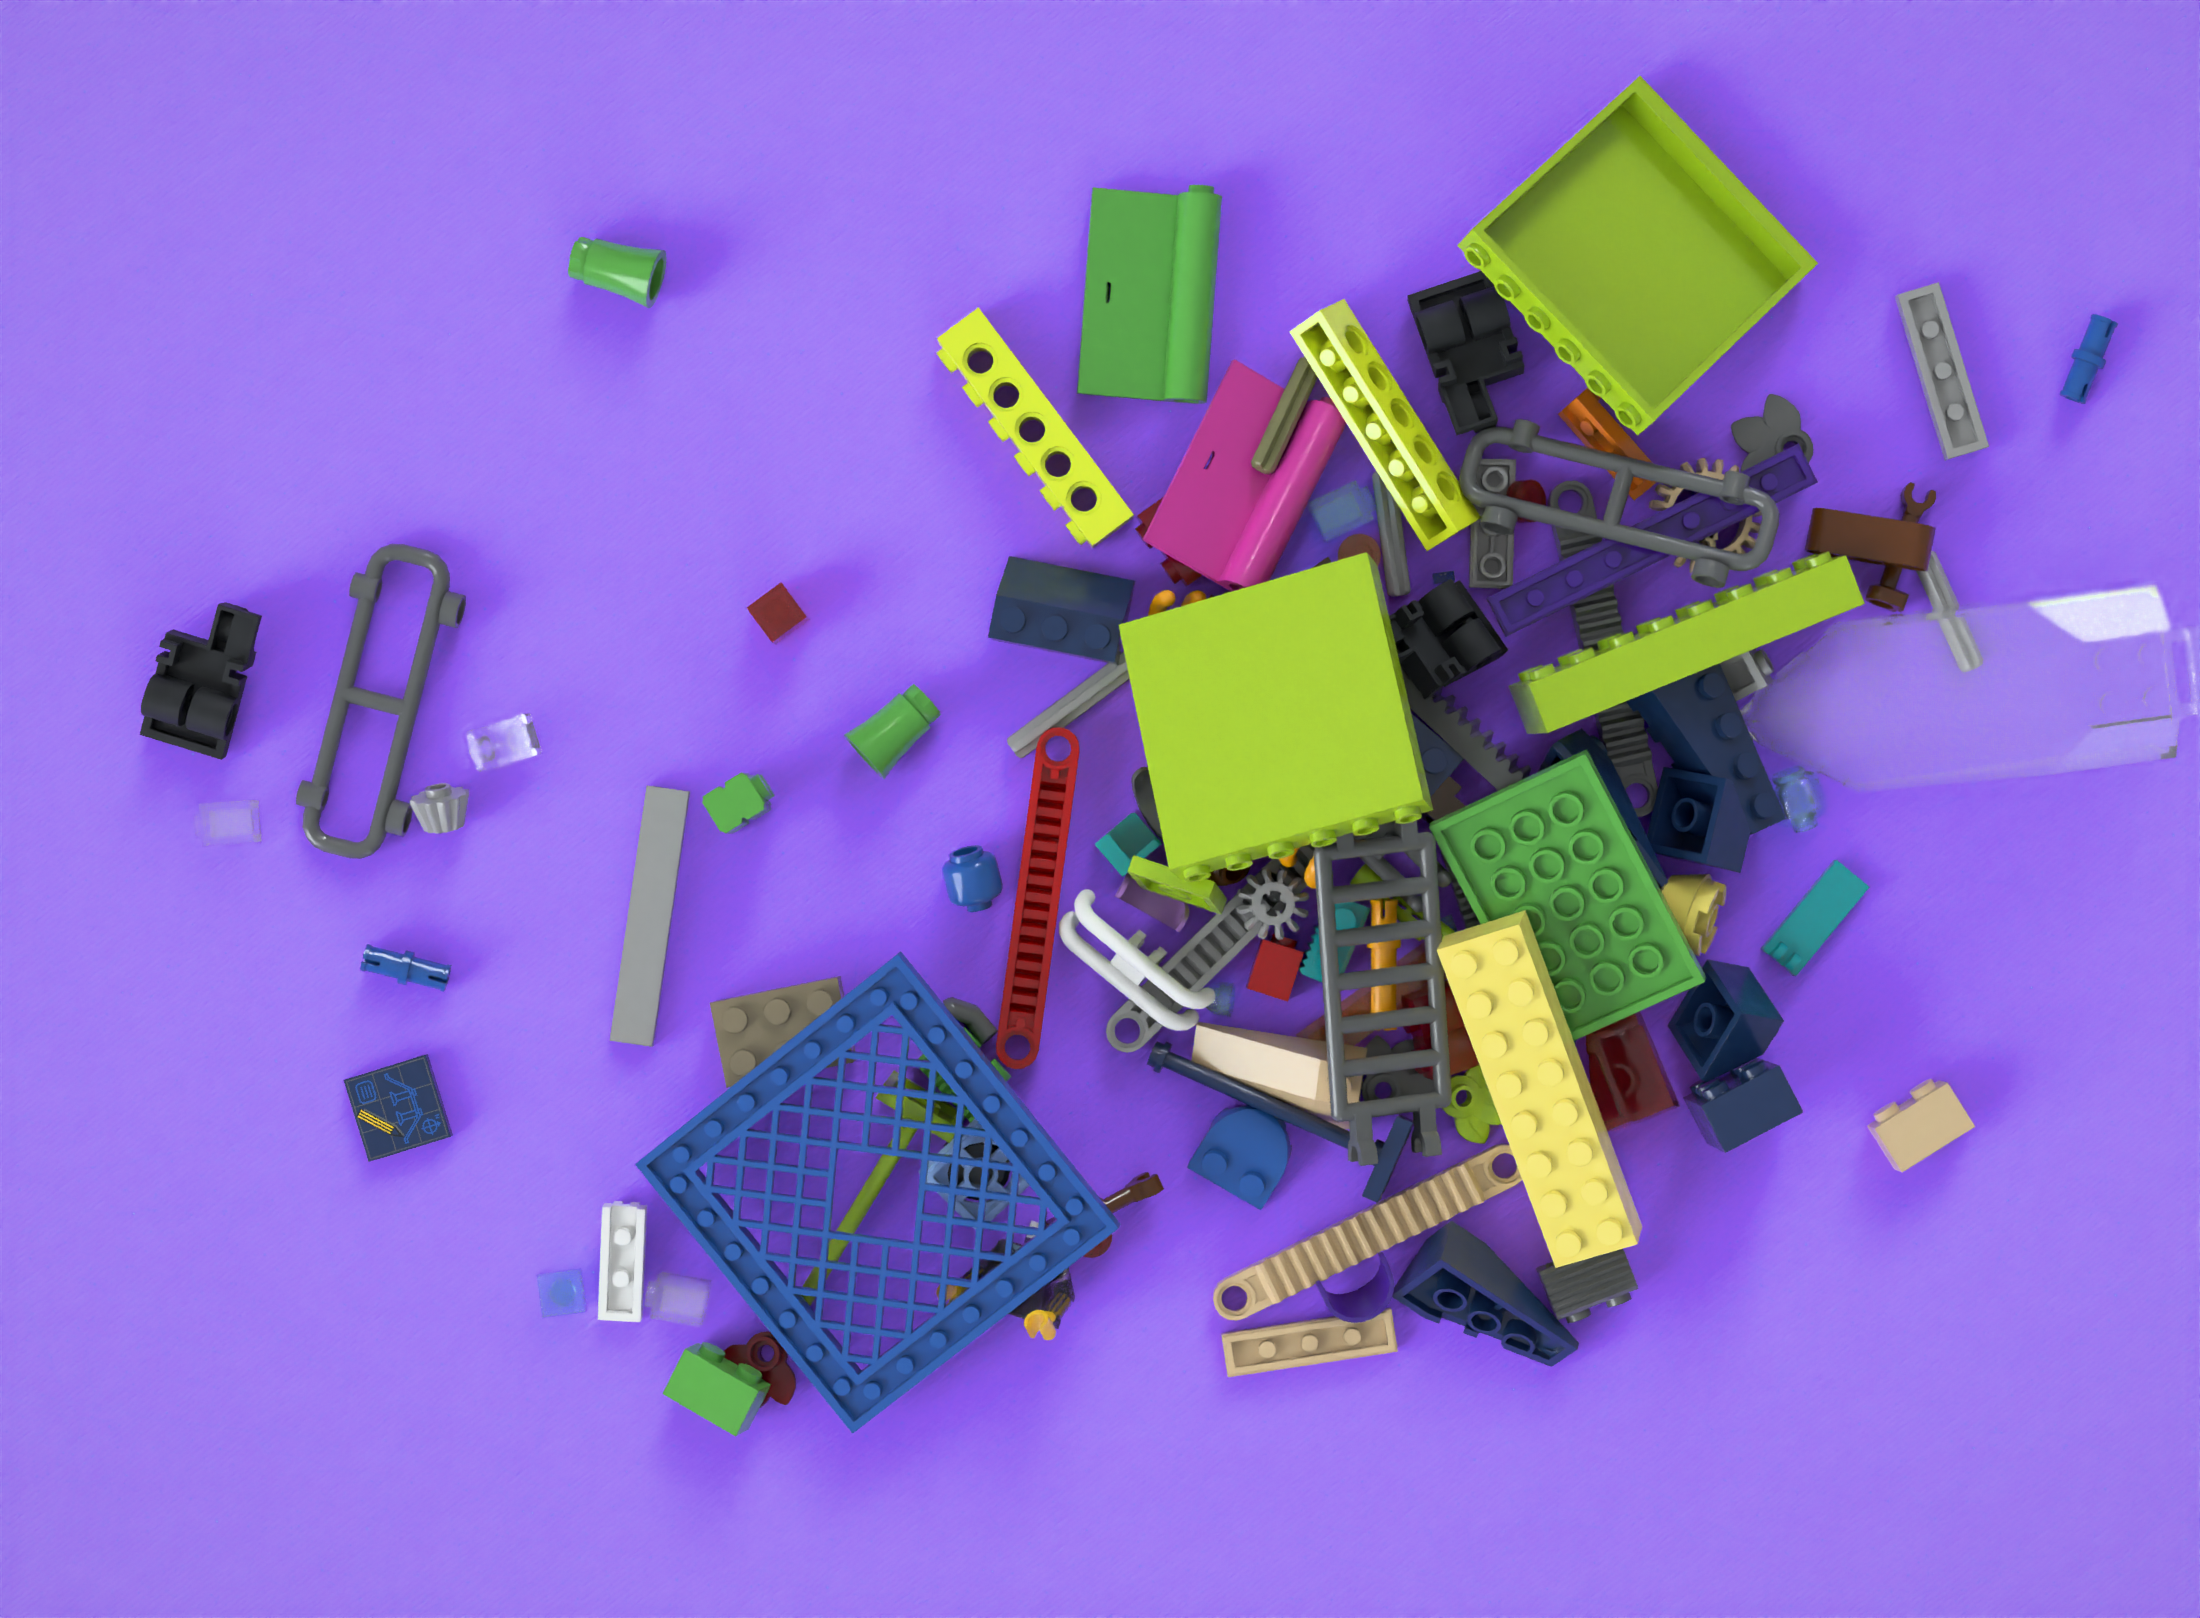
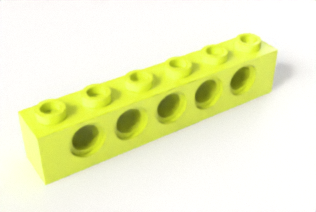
M1345 299L1319 310L1289 331L1426 551L1446 541L1481 518L1474 505L1462 494L1459 481Z
M979 307L937 338L939 345L942 347V349L936 352L940 360L951 374L957 369L968 382L962 387L967 396L977 408L984 403L993 415V418L988 421L991 428L1002 442L1008 438L1011 439L1019 450L1014 455V458L1028 476L1036 473L1045 486L1039 491L1052 509L1056 511L1062 507L1071 521L1065 526L1080 546L1087 541L1092 548L1096 547L1134 518L1132 511ZM976 352H986L993 358L992 367L985 373H976L968 366L970 357ZM1011 386L1018 391L1019 399L1014 406L1003 408L996 404L994 395L1000 387ZM1036 420L1044 426L1045 433L1039 441L1027 442L1021 437L1020 429L1026 421ZM1061 454L1069 459L1071 467L1066 475L1055 477L1047 472L1046 462L1051 456ZM1089 489L1096 495L1097 501L1091 510L1079 511L1072 505L1071 499L1077 490Z

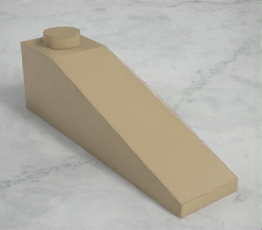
M1203 1022L1196 1024L1191 1061L1343 1129H1349V1121L1337 1122L1331 1116L1326 1041ZM1344 1044L1345 1060L1366 1058L1367 1048ZM1364 1075L1346 1078L1348 1103L1360 1102Z

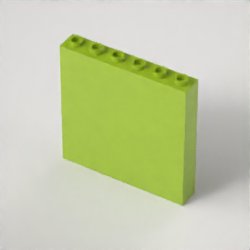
M1641 76L1636 78L1473 227L1457 245L1464 252L1466 260L1473 267L1480 269L1494 284L1497 293L1505 300L1510 301L1524 315L1529 327L1541 333L1555 348L1557 356L1566 364L1571 365L1582 376L1588 389L1595 395L1600 396L1615 411L1617 419L1627 428H1631L1637 435L1642 433L1818 264Z
M1367 552L1119 624L1169 870L1181 880L1185 879L1187 882L1205 880L1211 876L1210 872L1223 868L1232 871L1245 869L1253 864L1252 860L1269 856L1271 859L1285 858L1294 854L1295 848L1309 844L1312 847L1328 846L1335 843L1338 836L1349 833L1357 836L1368 835L1378 831L1379 825L1396 821L1398 824L1411 823L1421 819L1422 813L1433 810L1378 566Z

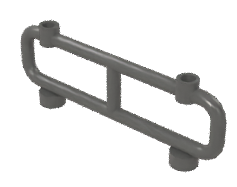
M1523 419L1515 420L1513 429L1492 426L1481 430L1472 438L1466 449L1460 470L1459 485L1462 494L1471 503L1485 508L1480 522L1483 528L1498 534L1512 535L1517 519L1521 517L1694 560L1695 564L1691 578L1700 584L1710 587H1724L1729 569L1748 571L1757 568L1767 560L1779 526L1780 513L1776 502L1767 493L1749 487L1751 478L1737 471H1726L1724 479L1719 480L1538 435L1540 426ZM1499 443L1508 445L1511 449L1522 453L1536 452L1617 472L1603 520L1480 489L1476 482V476L1485 449L1491 444ZM1633 477L1715 496L1726 503L1734 505L1748 504L1757 507L1761 511L1762 521L1753 549L1748 553L1738 554L1621 525L1620 521Z
M394 543L383 546L371 556L365 574L355 572L351 580L349 596L358 599L312 782L302 780L296 795V805L305 807L302 824L305 836L315 848L323 852L346 858L362 859L371 856L381 847L387 833L404 837L408 831L413 809L410 803L397 800L396 795L440 624L458 628L466 606L465 595L449 591L450 573L447 564L439 555L429 550ZM394 560L425 567L433 575V584L403 699L354 687L374 606L381 593L383 571L385 566ZM350 703L399 716L369 834L360 842L329 836L321 830L319 825L321 813L327 804L329 796L328 786Z

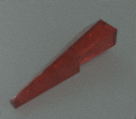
M1640 1011L1586 1035L1590 1086L1607 1132L1643 1122L1681 1107Z

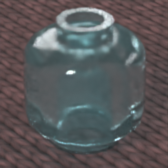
M1800 765L1789 767L1771 776V785L1786 818L1776 824L1781 827H1792L1795 833L1808 831L1818 826L1817 819L1828 809V802L1819 776L1813 771H1806L1805 767Z

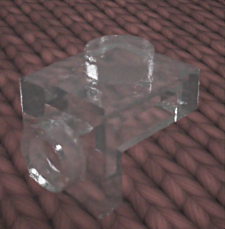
M530 713L520 714L489 726L475 728L466 732L469 742V753L475 762L478 772L502 768L543 754Z

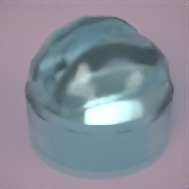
M1212 983L1208 987L1214 990L1216 997L1214 1002L1205 1008L1211 1014L1231 1017L1235 1004V983Z

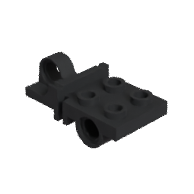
M1482 271L1407 295V301L1435 379L1439 378L1438 392L1442 403L1447 408L1456 436L1472 430L1477 433L1483 429L1496 426L1498 418L1486 386L1524 374L1525 367L1521 350L1517 351L1518 341L1510 327V317L1504 298L1497 293L1494 284Z
M1452 579L1445 581L1424 595L1419 601L1413 600L1407 606L1403 605L1395 613L1389 615L1399 662L1418 691H1421L1425 700L1433 696L1443 686L1446 687L1490 664L1508 651V648L1460 580L1454 582Z
M224 602L219 603L217 606L209 640L174 629L166 632L165 638L160 641L159 647L168 649L170 652L164 651L156 657L155 661L158 662L156 673L150 678L141 703V715L144 716L139 735L217 759H224L227 756L247 680L246 675L236 673V671L243 672L254 664L257 653L254 651V645L262 615Z

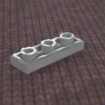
M1482 459L1476 476V482L1480 489L1515 498L1516 459ZM1473 504L1481 518L1470 525L1469 588L1506 589L1513 585L1514 533L1512 535H1503L1483 528L1480 522L1485 508Z

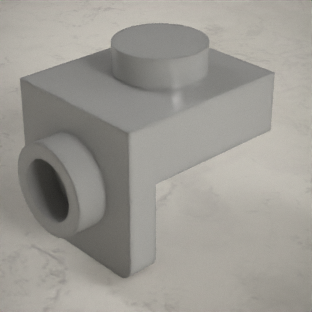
M1755 648L1720 663L1736 701L1767 687L1773 682L1770 674L1774 672V667L1763 649L1757 651Z

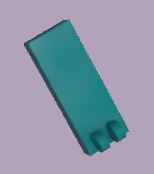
M1833 860L1760 949L1783 966L1792 976L1796 977L1870 887L1838 860Z

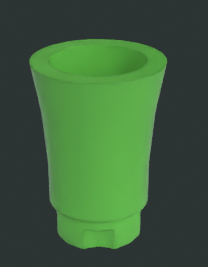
M579 237L575 241L569 257L568 276L573 279L582 280L586 285L607 290L647 308H651L657 300L664 279L667 260L666 251L616 244L598 238L591 240Z
M913 684L902 695L898 693L889 703L865 722L844 734V737L863 760L881 778L885 779L900 758L931 728L929 724L934 722L941 714L934 703Z

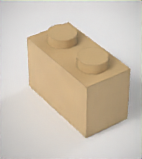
M1928 1079L1911 1089L1910 1094L1912 1097L1898 1106L1896 1102H1891L1873 1114L1876 1120L1867 1125L1895 1170L1903 1173L1975 1127L1947 1082L1938 1080L1934 1083L1932 1079Z

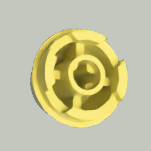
M1710 874L1671 875L1667 885L1662 890V894L1693 953L1700 957V953L1705 954L1716 934L1718 927L1714 925L1719 905L1724 906L1726 885L1713 881Z

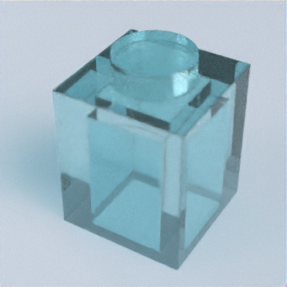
M1356 480L1307 504L1325 544L1371 523L1374 520L1371 512L1377 510L1368 487L1365 486L1360 489Z

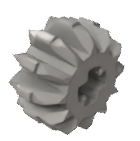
M1263 867L1262 877L1265 883L1260 885L1258 880L1249 874L1246 880L1255 888L1253 894L1244 889H1238L1237 896L1251 899L1250 905H1241L1236 908L1237 914H1245L1251 911L1254 914L1244 923V927L1247 930L1253 928L1258 921L1263 922L1258 932V937L1261 939H1265L1268 935L1269 925H1274L1275 937L1277 940H1281L1284 938L1282 923L1285 922L1293 932L1299 930L1298 924L1290 918L1293 913L1304 918L1308 916L1309 912L1302 908H1296L1295 902L1308 900L1309 894L1302 892L1293 895L1292 890L1297 888L1302 880L1299 877H1295L1287 886L1284 885L1283 882L1287 876V869L1285 868L1279 869L1276 882H1272L1269 867ZM1269 891L1279 892V900L1285 903L1282 912L1275 910L1276 915L1274 916L1267 915V907L1261 904L1264 894L1268 897L1271 896Z

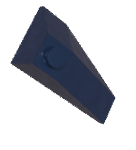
M1450 1221L1426 1239L1394 1287L1392 1297L1423 1318L1438 1324L1441 1318L1465 1326L1463 1333L1477 1338L1479 1333L1501 1340L1504 1349L1550 1367L1572 1354L1579 1346V1342L1485 1242L1453 1221Z

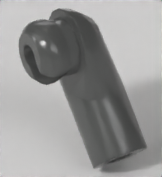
M954 997L943 1000L944 1005L954 1018L964 1023L982 1045L997 1034L998 1030L975 1004Z

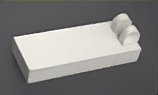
M614 1201L613 1203H604L602 1206L598 1320L641 1322L643 1318L647 1205H640V1202L623 1204V1201Z

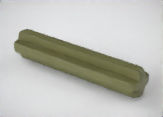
M1305 356L1298 360L1251 461L1252 467L1263 474L1269 475L1275 471L1318 379Z

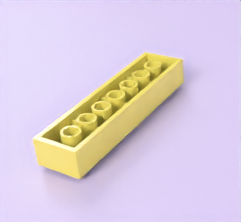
M1526 910L1445 935L1437 948V952L1555 1268L1637 1245L1642 1224Z

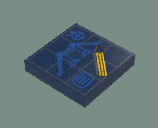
M428 1054L343 1080L368 1162L453 1136Z

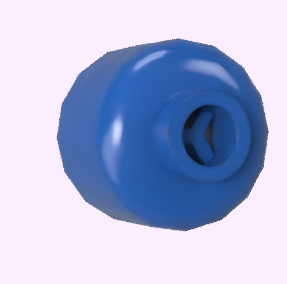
M980 845L966 846L952 851L949 854V860L945 862L942 868L949 900L954 905L967 907L968 912H978L992 906L991 900L996 898L1003 889L996 857L989 851H983Z

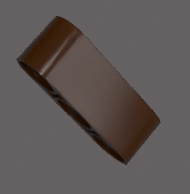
M1813 508L1805 551L1813 554L1829 551L1831 557L1846 555L1848 560L1915 571H1928L1936 528L1902 520L1825 508Z

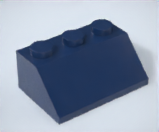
M1009 556L996 594L988 638L993 641L1119 665L1123 647L1119 624L1128 622L1136 581Z

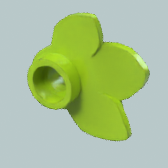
M1479 1065L1468 1069L1464 1075H1454L1451 1077L1452 1101L1449 1106L1442 1108V1110L1449 1116L1454 1117L1456 1130L1460 1136L1467 1141L1484 1144L1489 1136V1124L1500 1125L1501 1121ZM1465 1090L1467 1098L1464 1103L1458 1105L1456 1095L1459 1091Z

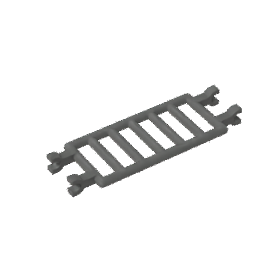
M1394 821L1395 836L1354 840L1353 833L1338 836L1337 841L1331 845L1314 849L1331 1116L1337 1122L1349 1121L1348 1161H1358V1164L1361 1166L1378 1164L1377 1148L1373 1140L1372 1117L1413 1112L1412 1152H1422V1156L1425 1157L1442 1155L1441 1140L1436 1125V1109L1445 1108L1452 1101L1444 969L1437 952V948L1442 942L1436 840L1435 836L1430 832L1418 833L1417 821L1406 824H1398ZM1419 850V877L1333 886L1332 860ZM1422 894L1423 920L1336 930L1335 904ZM1424 937L1426 963L1339 974L1338 947ZM1427 980L1429 1006L1342 1017L1340 991ZM1430 1023L1431 1049L1345 1060L1343 1034ZM1433 1067L1434 1092L1348 1103L1347 1077Z

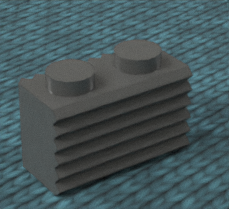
M1623 1249L1555 1268L1553 1262L1536 1268L1554 1316L1557 1320L1566 1318L1567 1323H1573L1590 1316L1591 1311L1589 1308L1606 1302L1608 1308L1623 1304L1632 1299L1631 1291L1639 1289Z

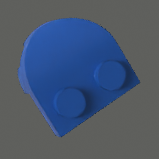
M1249 1105L1231 1109L1227 1107L1212 1121L1209 1130L1191 1157L1187 1168L1257 1209L1262 1210L1282 1178L1291 1155L1292 1144L1290 1145L1286 1123Z

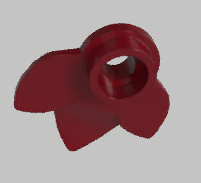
M771 1332L757 1333L751 1337L747 1344L731 1345L724 1350V1358L737 1365L744 1363L754 1367L761 1372V1379L771 1384L760 1408L768 1402L770 1397L780 1404H789L796 1389V1378L793 1370L787 1364L788 1353ZM765 1345L771 1346L774 1351V1356L770 1361H766L761 1354L762 1348Z

